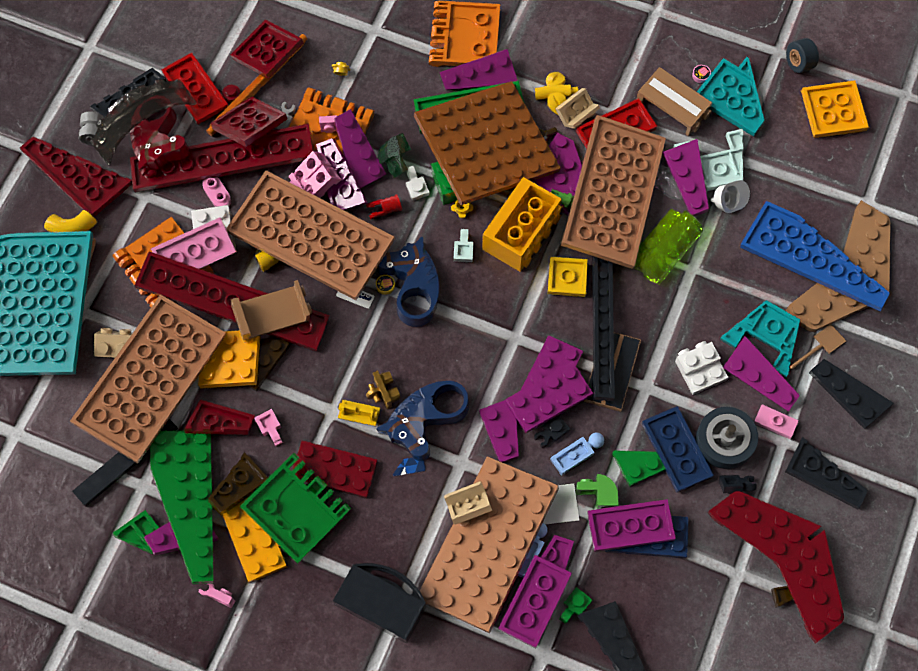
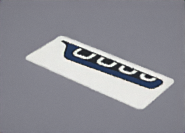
M339 291L336 294L337 297L365 308H369L374 299V295L364 291L361 292L357 300Z

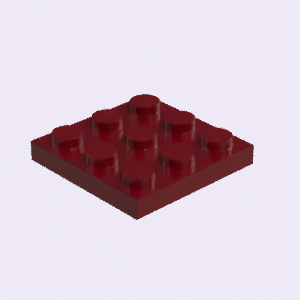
M265 19L230 56L234 61L270 79L304 42L302 38Z
M251 96L213 121L211 126L213 130L247 147L275 127L280 126L281 123L287 120L286 113Z

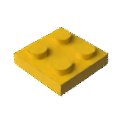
M550 257L547 294L585 297L588 259Z

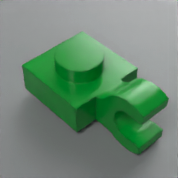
M576 587L564 601L563 605L567 609L562 613L559 620L566 624L573 614L578 616L580 613H583L592 602V599Z

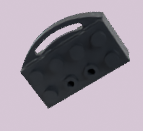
M374 563L353 564L333 599L335 606L406 644L426 609V602L422 594L410 579L397 570ZM375 570L391 574L407 584L413 590V593L410 595L393 581L374 576L371 572Z

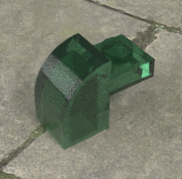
M403 133L389 139L378 151L379 163L383 164L386 162L393 178H397L408 171L402 156L411 148Z

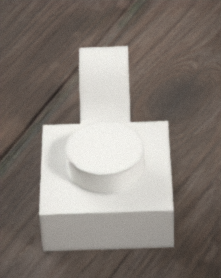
M414 166L406 168L407 176L410 180L406 182V187L412 201L429 196V190L424 178H417Z

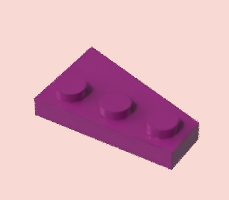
M506 400L479 409L480 417L498 461L506 463L517 459L519 456L517 421Z
M170 522L144 537L155 556L179 550ZM212 529L213 542L218 541V537Z

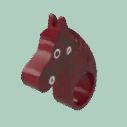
M160 95L144 99L134 111L131 119V143L139 161L138 169L141 171L142 176L146 175L149 170H159V167L163 166L166 162L182 160L190 152L184 137L180 135L168 137L176 123L177 115L169 99ZM167 110L157 120L150 122L146 120L155 111Z

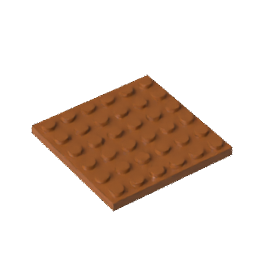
M512 81L414 113V118L460 205L516 187L523 177L534 181L560 171L557 160Z

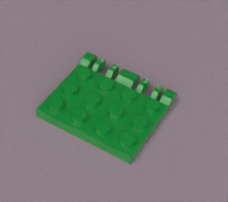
M294 452L240 508L298 564L351 508L345 503L334 513L333 510L343 501L340 497L333 502L330 508L323 503L333 495L334 491L330 489L319 499L317 496L326 488L327 484L317 476L306 486L304 483L314 471L312 469L307 471L300 480L295 474L306 463L302 460L291 471L290 468L300 458Z

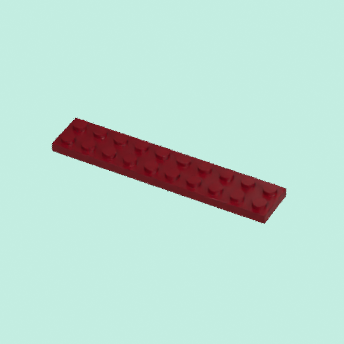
M309 124L272 130L247 147L232 139L188 146L190 152L186 158L166 162L163 166L159 167V170H149L144 176H142L141 171L138 169L139 161L137 157H130L133 190L136 193L304 161L313 151Z
M150 251L134 285L135 288L158 296L162 295L169 300L237 323L231 306L232 299L239 298V301L242 302L268 294ZM311 309L312 314H310L309 321L267 334L317 351L330 315Z

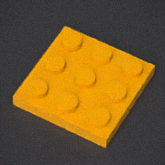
M855 80L802 88L801 93L814 138L868 130L869 126Z
M240 330L225 331V338L199 374L198 386L200 388L257 385L260 336L243 341Z

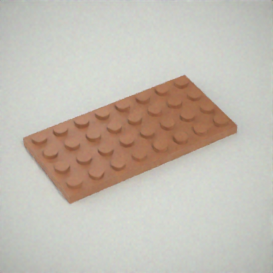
M599 115L595 117L561 246L633 269L665 144V137Z
M268 171L264 172L226 228L227 232L232 236L354 300H357L395 240L394 236Z
M160 295L70 422L136 463H139L217 350L226 333Z
M486 457L474 483L482 482L492 511L456 525L453 523L420 589V593L426 605L490 634L559 490V486Z

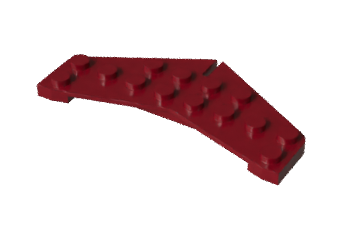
M740 491L733 492L708 511V514L715 522L722 527L728 528L777 565L805 623L804 627L815 644L843 622L844 612L825 530L812 540L808 539L809 536L822 526Z

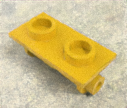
M342 400L338 408L340 410L338 419L376 426L380 408Z

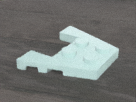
M743 129L726 133L730 150L700 156L706 191L715 190L719 186L736 180L743 181ZM682 142V143L674 144V147L680 146V145L685 144V143H687V142Z

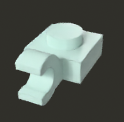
M461 229L460 241H455L454 261L473 262V242H468V229Z

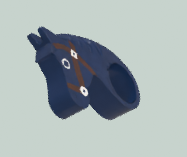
M420 237L415 244L407 243L399 251L387 252L377 267L380 275H395L396 278L405 280L397 297V315L404 324L412 327H420L431 321L437 309L439 297L438 275L430 255L423 248V237ZM417 295L425 297L430 304L428 311L421 315L408 314L401 306L407 298Z
M439 381L428 384L405 399L392 413L388 422L378 426L376 430L378 434L388 435L392 443L395 442L406 447L415 460L424 461L430 456V448L425 440V427L429 425L454 424L461 421L469 411L467 392L461 384L455 381ZM447 391L458 392L464 398L462 407L452 414L441 413L433 405L438 396Z

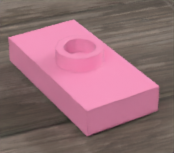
M761 405L754 423L791 439L799 420Z

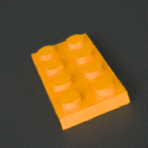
M246 498L224 513L223 517L247 580L251 583L282 570L287 565L279 545L240 508L248 499Z

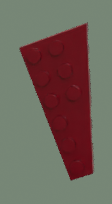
M34 136L19 147L82 210L87 211L93 217L132 185L131 179L103 169L101 166L84 158L69 154L68 151L60 150Z

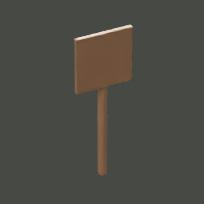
M830 324L814 336L820 344L792 364L790 368H795L822 347L830 354L845 343L846 340Z

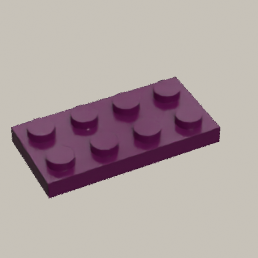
M548 335L521 390L572 361L577 366L583 351Z
M572 361L508 397L506 403L525 433H528L593 396V392Z
M668 499L587 511L594 552L675 540Z
M534 555L498 630L536 649L572 573Z

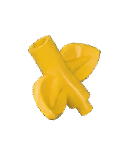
M552 72L546 78L547 86L535 88L536 100L547 99L549 109L558 115L555 108L566 101V97H571L572 94H575L578 91V87L564 85L566 82L564 75L559 72Z

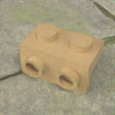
M581 88L555 109L565 127L577 128L582 125L584 120L594 116L600 107L598 104H593L587 90Z
M101 328V331L94 334V356L115 358L133 332L130 329H120V332L113 331L112 328Z
M481 481L444 495L454 525L492 511Z

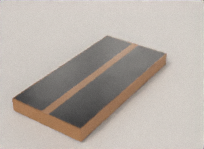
M614 332L615 398L613 401L593 400V396L584 400V402L622 411L640 339ZM592 369V373H591L590 380H589V383H588V386L590 387V389L592 390V392H593V369Z

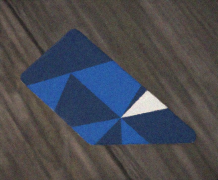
M413 457L403 459L393 473V476L425 471L424 461H417Z

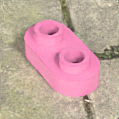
M218 177L208 178L203 181L204 191L215 207L229 206L231 204L230 195Z

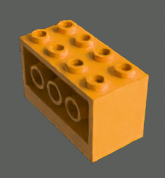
M523 177L484 231L482 250L521 272L523 267L527 268L530 264L532 254L539 251L543 238L547 239L550 235L552 225H556L559 222L562 199Z

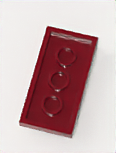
M301 441L297 454L300 458L293 466L294 469L302 460L306 463L295 474L300 480L307 471L312 469L314 473L305 483L310 484L315 477L319 476L327 484V489L367 499L378 463L377 459Z

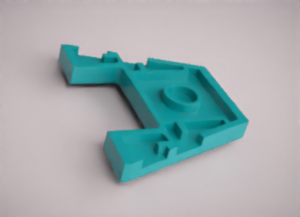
M766 300L731 330L722 335L720 340L736 348L743 335L748 333L780 352L773 367L786 379L800 319Z

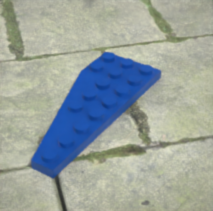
M768 201L763 205L740 246L744 250L880 312L890 294L877 281L869 278L862 272L863 269L858 265L855 266L849 260V257L828 239L825 240L819 235L814 227L811 228L805 223V219Z

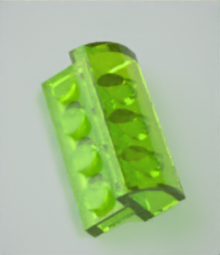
M670 209L639 246L633 268L642 272L645 278L660 284L703 232L699 221L686 211L680 213Z

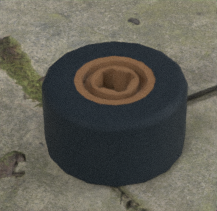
M803 38L789 43L786 50V59L794 72L802 73L812 70L817 66L819 52L811 39Z

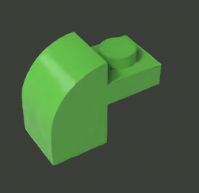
M597 474L596 482H593L591 479H582L581 482H577L576 495H596V509L618 506V490L615 483L609 477Z

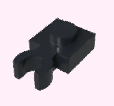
M558 415L542 425L544 432H537L534 435V440H537L539 437L544 438L545 441L540 444V447L544 448L547 446L550 438L556 442L570 431V428Z
M739 475L719 476V484L723 493L743 492V489L749 491L756 490L757 483L754 482V476H745L744 478H740Z

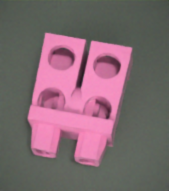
M312 151L295 172L290 174L289 178L291 181L289 183L321 198L333 184L337 185L341 178L334 168L331 167L332 165L323 153Z

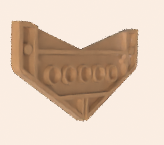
M861 200L854 211L843 253L849 257V260L855 266L858 265L863 269L862 272L869 278H873L889 292L890 219L884 213ZM816 283L793 301L785 311L800 319V326L810 332H816L869 306Z

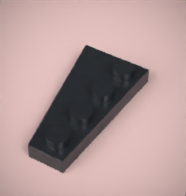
M151 68L133 79V82L129 85H123L118 88L119 91L113 95L105 96L100 103L92 104L90 108L92 111L103 115L105 121L118 129L134 114V111L144 99L151 97L166 82V78L154 68Z
M825 359L809 372L864 429L893 405L892 401Z
M804 437L801 438L785 473L858 510L868 490L850 475L841 471L838 465L833 461H829L822 455L820 450L812 447Z
M616 601L578 615L580 621H583L589 629L588 632L592 638L594 637L601 646L600 649L604 655L609 657L616 671H645Z

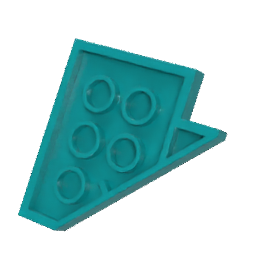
M746 57L739 67L723 58L698 89L697 93L712 102L711 111L754 137L764 123V116L749 58Z

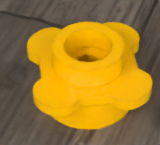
M344 62L332 64L335 75L346 76L348 71L351 70L347 63Z
M457 200L451 206V210L456 212L459 218H465L466 214L473 210V205L469 203L460 205Z

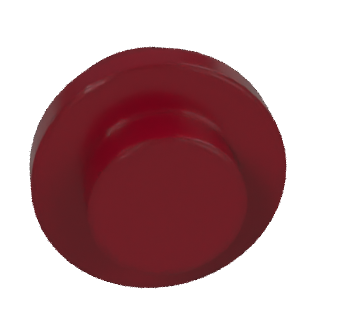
M230 84L224 87L222 95L225 100L233 102L240 95V89L238 86Z

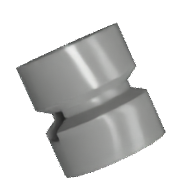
M84 112L81 114L80 142L86 145H99L102 143L105 121L103 115L97 112Z

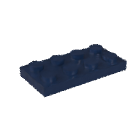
M678 406L642 421L641 424L663 463L676 493L714 476Z
M671 516L675 534L674 541L605 550V552L687 558L688 517Z

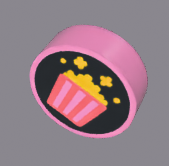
M698 65L694 68L692 77L697 83H704L710 76L711 70L705 65Z

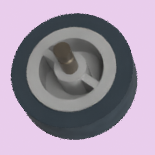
M720 407L710 411L703 418L696 433V443L708 463L718 468L732 469L743 465L752 456L758 444V430L751 417L742 410L733 407Z

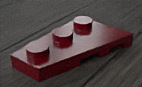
M200 400L185 427V433L248 435L255 421V415Z

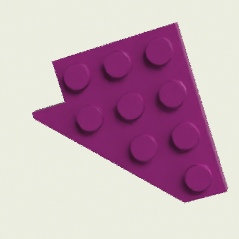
M557 133L549 148L560 166V171L531 182L549 192L554 189L566 194L571 193L574 196L582 165L574 141ZM561 204V212L569 216L571 207L568 206L567 208Z

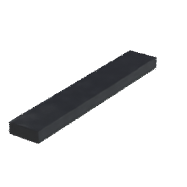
M169 418L161 431H176L178 427ZM150 447L146 451L142 459L150 453ZM118 452L72 492L87 507L137 463Z

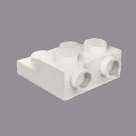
M703 341L695 346L696 349L691 351L688 348L678 353L679 356L676 358L675 362L692 395L728 380V376L720 363L721 358L712 342L707 344L706 341Z

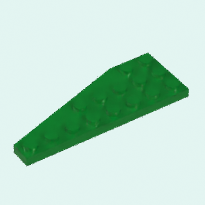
M160 431L150 446V469L192 584H213L212 505L208 500L212 494L211 434Z

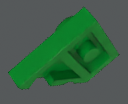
M617 450L612 452L629 487L665 471V467L657 452Z
M144 510L114 531L113 536L153 554L144 537L159 527Z

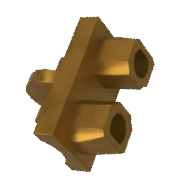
M378 371L373 372L377 388H375L374 384L368 385L370 391L366 393V397L374 399L375 403H379L381 401L379 396L381 395L386 408L389 409L392 407V403L401 398L397 387L388 391L385 386L394 383L390 371L381 374Z

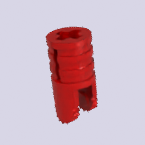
M398 194L366 204L367 208H373L381 204L383 210L371 213L369 215L370 220L402 210Z

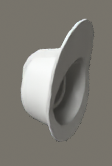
M736 180L719 186L715 191L714 198H711V202H714L717 208L726 213L735 212L744 208L748 203L750 197L749 187L742 180Z

